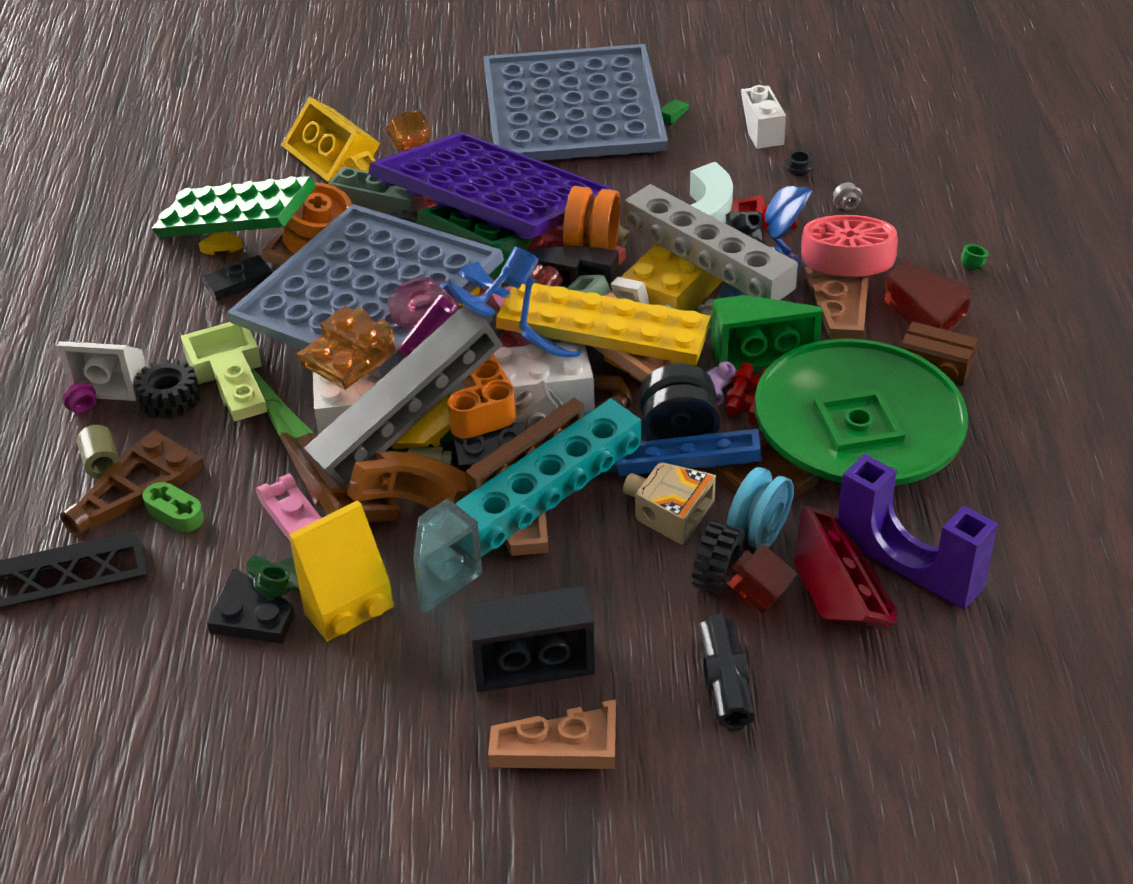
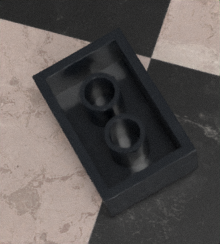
M585 586L465 604L470 656L477 693L595 674L594 621Z

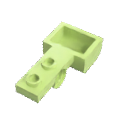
M228 322L181 336L189 367L192 366L194 368L198 385L216 380L223 404L228 407L234 422L267 412L265 399L251 372V369L262 367L258 345L250 330Z

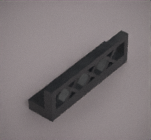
M136 530L0 560V579L16 575L25 581L17 596L2 599L0 592V608L147 575L141 533ZM134 549L137 569L121 572L110 565L116 553ZM109 555L105 561L99 558L100 556ZM92 558L102 564L92 579L83 580L72 573L77 563L82 560ZM71 563L67 569L60 566ZM55 567L64 573L57 585L52 588L46 589L34 582V579L42 569ZM106 568L115 572V574L102 576ZM32 572L29 578L24 576L23 574ZM69 576L78 581L63 585ZM30 585L39 589V591L25 593Z

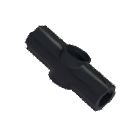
M723 614L711 615L706 621L700 623L699 631L704 652L703 669L706 689L708 692L712 691L718 725L726 727L728 731L743 730L754 719V711L748 689L749 670L745 652H740L733 620L725 618Z

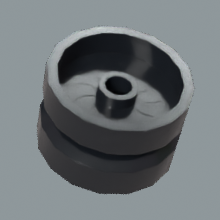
M669 364L656 369L644 379L639 388V403L642 413L643 434L647 441L718 433L720 429V414L716 403L715 385L710 375L701 368L689 364Z

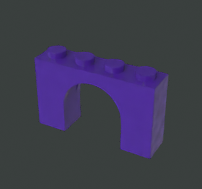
M863 454L842 476L838 511L840 528L853 538L865 555L965 610L985 588L998 523L963 505L942 527L939 547L919 541L902 526L894 511L893 494L897 470L867 454Z

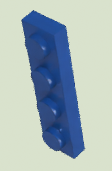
M758 429L642 441L635 452L627 454L617 461L618 476H627L630 473L640 476L651 473L657 464L660 463L689 469H707L720 465H745L751 462L762 461Z

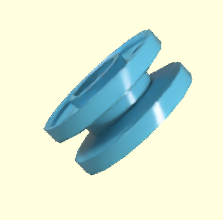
M756 467L741 483L731 504L726 525L744 530L745 540L748 538V544L751 549L763 552L773 544L779 535L793 500L794 484L792 480L778 476L772 481V474L769 470Z

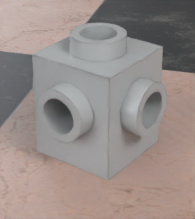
M541 381L531 390H524L515 397L516 419L514 423L524 422L525 429H527L530 425L537 423L564 403L544 381Z

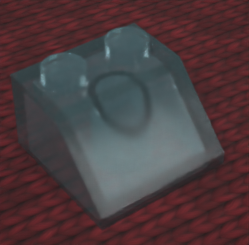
M448 498L418 517L413 560L419 606L424 614L482 574L478 521Z

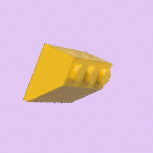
M309 96L281 146L326 181L330 182L338 171L345 167L343 163L348 157L365 150H369L371 155L374 156L381 143L333 108Z

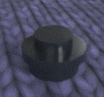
M795 150L789 153L784 167L794 176H804L813 171L814 161L809 152Z

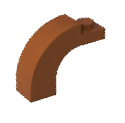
M380 451L377 452L375 460L355 462L347 495L354 501L388 497L412 500L427 506L446 523H450L449 507L466 497L468 493L466 473L450 464L413 453Z

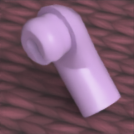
M721 362L718 367L707 372L715 385L717 405L723 403L722 389L731 383L732 377L736 372L735 367L729 362Z

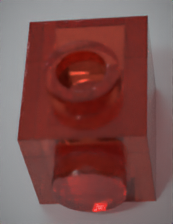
M762 543L753 554L746 550L733 564L732 568L737 573L727 584L763 614L780 597L798 573Z

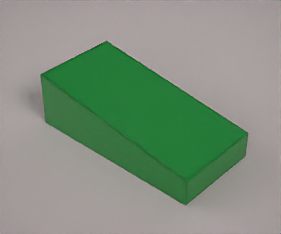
M674 99L661 107L663 122L672 125L689 109V104Z

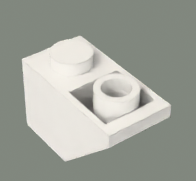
M756 85L752 88L741 89L747 130L756 149L784 145L786 114L769 85Z

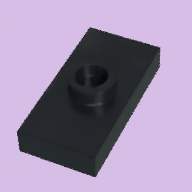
M256 255L202 275L204 286L214 299L220 300L259 285L272 274V270L260 255Z

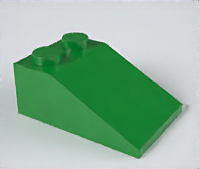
M749 295L713 299L711 353L716 366L718 367L721 362H729L735 367V370H738L742 363H750L754 368L753 372L763 371L764 368L767 369L776 359L790 350L820 341L822 309L819 306Z

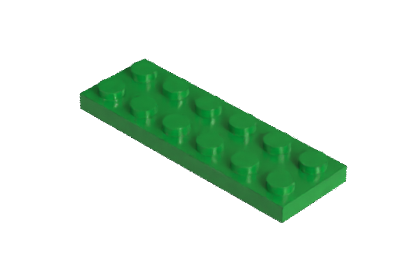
M308 176L289 177L280 180L268 179L261 182L248 181L243 184L233 185L228 183L223 186H205L196 189L186 188L176 195V201L170 208H167L159 215V220L152 227V230L160 238L284 227L315 189L316 185L311 177Z

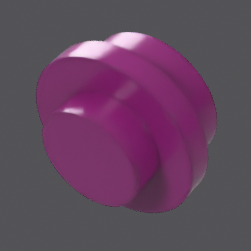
M88 382L74 383L67 388L62 397V402L72 412L76 414L84 413L95 405L97 401L95 396L96 390Z

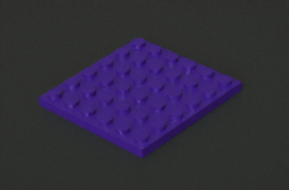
M458 132L370 163L368 175L379 178V182L384 185L402 187L410 195L425 196L433 199V203L438 206H451L460 210V214L464 216L482 218L487 220L488 225L495 228L510 229L515 231L516 236L523 239H533L564 223L566 204L573 186L589 187L593 191L595 198L601 189L614 190L611 187L463 132Z

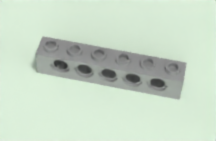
M652 184L624 200L625 227L750 296L781 300L796 289L797 261Z

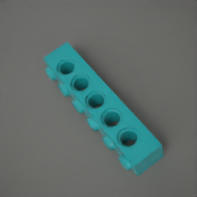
M610 398L449 507L451 534L480 558L492 549L500 547L513 534L527 528L540 515L554 509L560 501L573 492L581 490L587 482L600 473L608 471L614 463L627 454L635 452L641 445V419Z

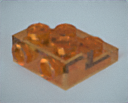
M344 306L320 323L323 335L312 341L298 352L297 355L301 365L346 390L396 353L397 350L393 339L394 331L387 321L381 319L375 322L371 320L363 308L358 307L353 310Z

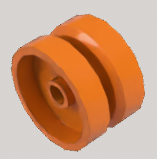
M315 183V189L287 224L282 227L283 243L289 251L293 253L299 251L351 206V200L345 192L329 184Z
M573 186L565 209L563 247L580 246L616 250L621 216L620 193L617 190L601 189L595 198L593 191L589 187Z

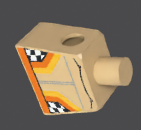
M660 463L657 464L647 479L630 473L624 482L623 493L635 497V517L639 522L684 545L715 501L716 475Z

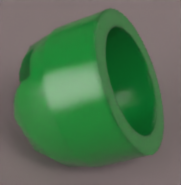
M967 244L964 246L961 254V263L965 269L970 271L981 269L986 263L989 253L979 245Z

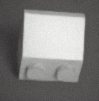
M58 342L57 348L69 386L74 383L88 382L95 388L97 399L137 401L138 398L134 386L135 376L137 373L142 374L141 369L146 366L142 349L126 345Z

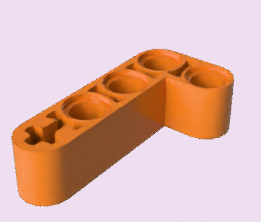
M492 354L462 381L466 389L456 391L448 398L450 429L454 436L472 438L508 427L515 422L514 387L495 355Z

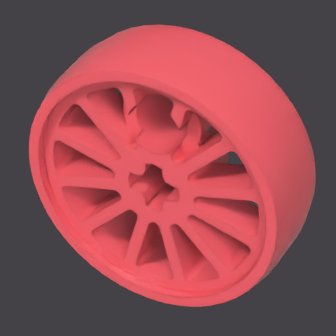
M834 215L810 221L804 227L801 243L802 260L809 268L829 275L859 277L879 274L889 270L895 263L898 244L897 231L891 224L867 216Z

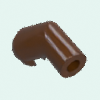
M595 374L593 376L594 390L609 392L611 399L624 408L630 407L632 394L621 377Z

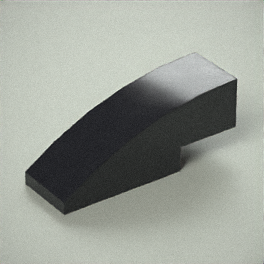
M580 246L527 250V252L539 259L530 276L536 280L535 284L568 288L581 275H604L612 290L611 283L619 277V250Z

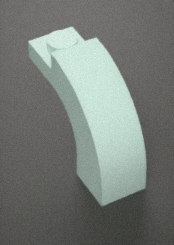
M716 162L690 171V196L697 201L691 204V206L726 224L725 215L732 212L733 183L729 174Z

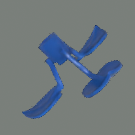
M788 186L780 189L774 195L767 208L765 220L770 225L767 227L766 232L778 245L770 248L798 262V273L801 267L800 256L792 253V248L786 246L780 238L790 229L813 191L809 188ZM724 282L719 291L718 299L748 294Z
M514 246L501 270L502 273L495 281L486 274L480 262L466 265L460 269V276L472 284L487 290L482 296H474L467 290L450 283V281L441 282L440 287L448 295L458 300L468 309L486 316H492L495 312L493 308L485 304L493 293L505 298L510 297L511 293L501 286L503 282L517 289L522 284H525L519 326L523 331L522 336L539 349L554 356L572 358L581 355L582 351L566 350L534 331L528 325L527 316L531 290L536 281L530 276L539 259L524 249Z

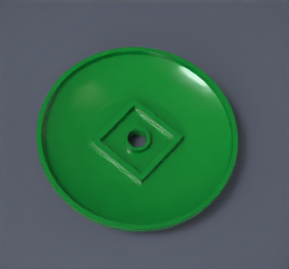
M830 339L812 342L790 350L776 359L765 370L759 380L755 394L756 420L764 437L771 446L799 468L838 483H842L843 473L863 454H867L897 470L895 486L925 479L946 467L956 457L964 443L968 429V412L965 401L958 388L945 373L929 361L912 352L877 341ZM857 420L861 424H857L852 421Z

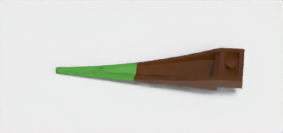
M251 369L265 399L267 413L315 505L324 509L329 515L355 502L347 495L349 484L345 488H340L304 449L317 435L284 404L261 376ZM393 497L359 501L362 504L368 522L397 521L401 511Z

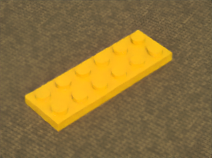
M534 283L531 290L527 323L534 331L546 338L696 366L710 327L711 316L700 314L696 311H683L658 304L650 305L625 298L617 299L592 292L585 293L568 290L564 287H552ZM522 284L519 289L511 287L509 291L511 295L505 299L496 317V328L523 333L519 326L525 284Z

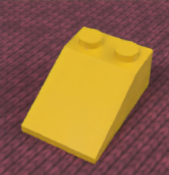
M358 500L289 534L304 614L327 642L393 607L390 581L364 509Z

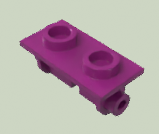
M440 294L398 350L405 356H408L460 308L453 305Z

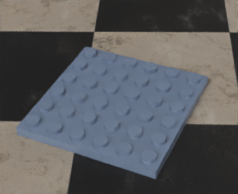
M645 44L483 56L493 144L538 161L668 151L667 134Z
M352 204L231 308L227 315L232 324L381 379L405 356L398 348L440 294L453 305L457 306L460 303L440 287L441 282L450 281V283L471 293L477 286L460 276V269L466 265L480 262L483 270L489 275L504 261L500 249Z

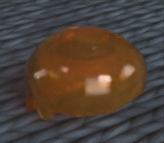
M411 110L401 113L386 126L390 142L394 148L401 152L428 143L431 135L430 124L422 111Z

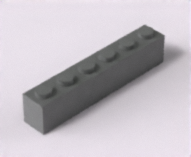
M461 307L304 449L340 488H345L350 483L355 462L375 460L377 452L386 451L503 344L488 322L467 307Z

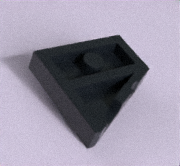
M232 569L207 621L209 633L283 644L295 616L293 605L282 597L276 599L264 597L254 588V580L238 569Z

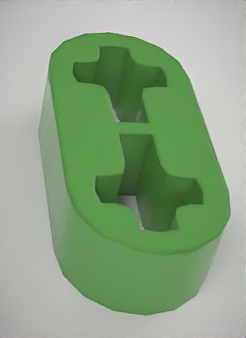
M166 482L154 483L143 492L142 496L147 513L180 532H190L202 525L204 516L200 501L188 493Z

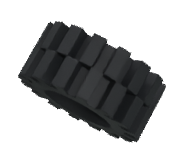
M162 359V364L159 365L154 361L150 363V369L145 366L141 369L142 374L137 373L135 376L134 386L140 408H142L145 414L150 413V417L156 418L158 414H160L161 419H167L168 414H172L173 418L179 417V411L186 414L189 412L188 406L194 408L197 405L196 400L200 399L194 368L192 366L189 367V364L185 361L180 364L179 359H173L172 363H168V359Z
M715 521L710 523V526L705 530V536L703 535L701 538L700 548L698 547L696 552L698 555L697 559L694 560L693 567L695 569L692 572L693 587L721 596H725L729 592L730 586L734 583V576H737L738 565L742 560L741 553L744 551L745 546L743 545L745 541L744 530Z

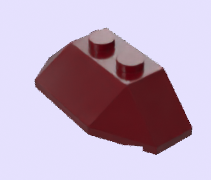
M805 505L800 515L794 565L801 577L802 585L808 590L816 605L817 613L828 622H838L851 626L891 628L896 622L898 611L865 554L853 538L840 528V521L834 513Z

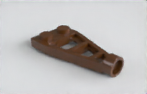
M153 430L130 446L119 457L120 462L114 463L77 504H72L61 512L60 519L71 534L80 536L89 528L94 529L145 504L142 496L143 492L154 483L166 482L177 488L204 469L202 457ZM139 465L159 475L155 480L141 486H137L125 479ZM113 487L127 495L110 504L100 500Z

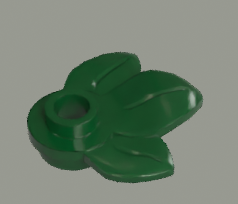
M253 555L247 561L246 570L254 578L253 586L264 597L276 599L288 594L290 591H300L293 557L271 563L260 556Z

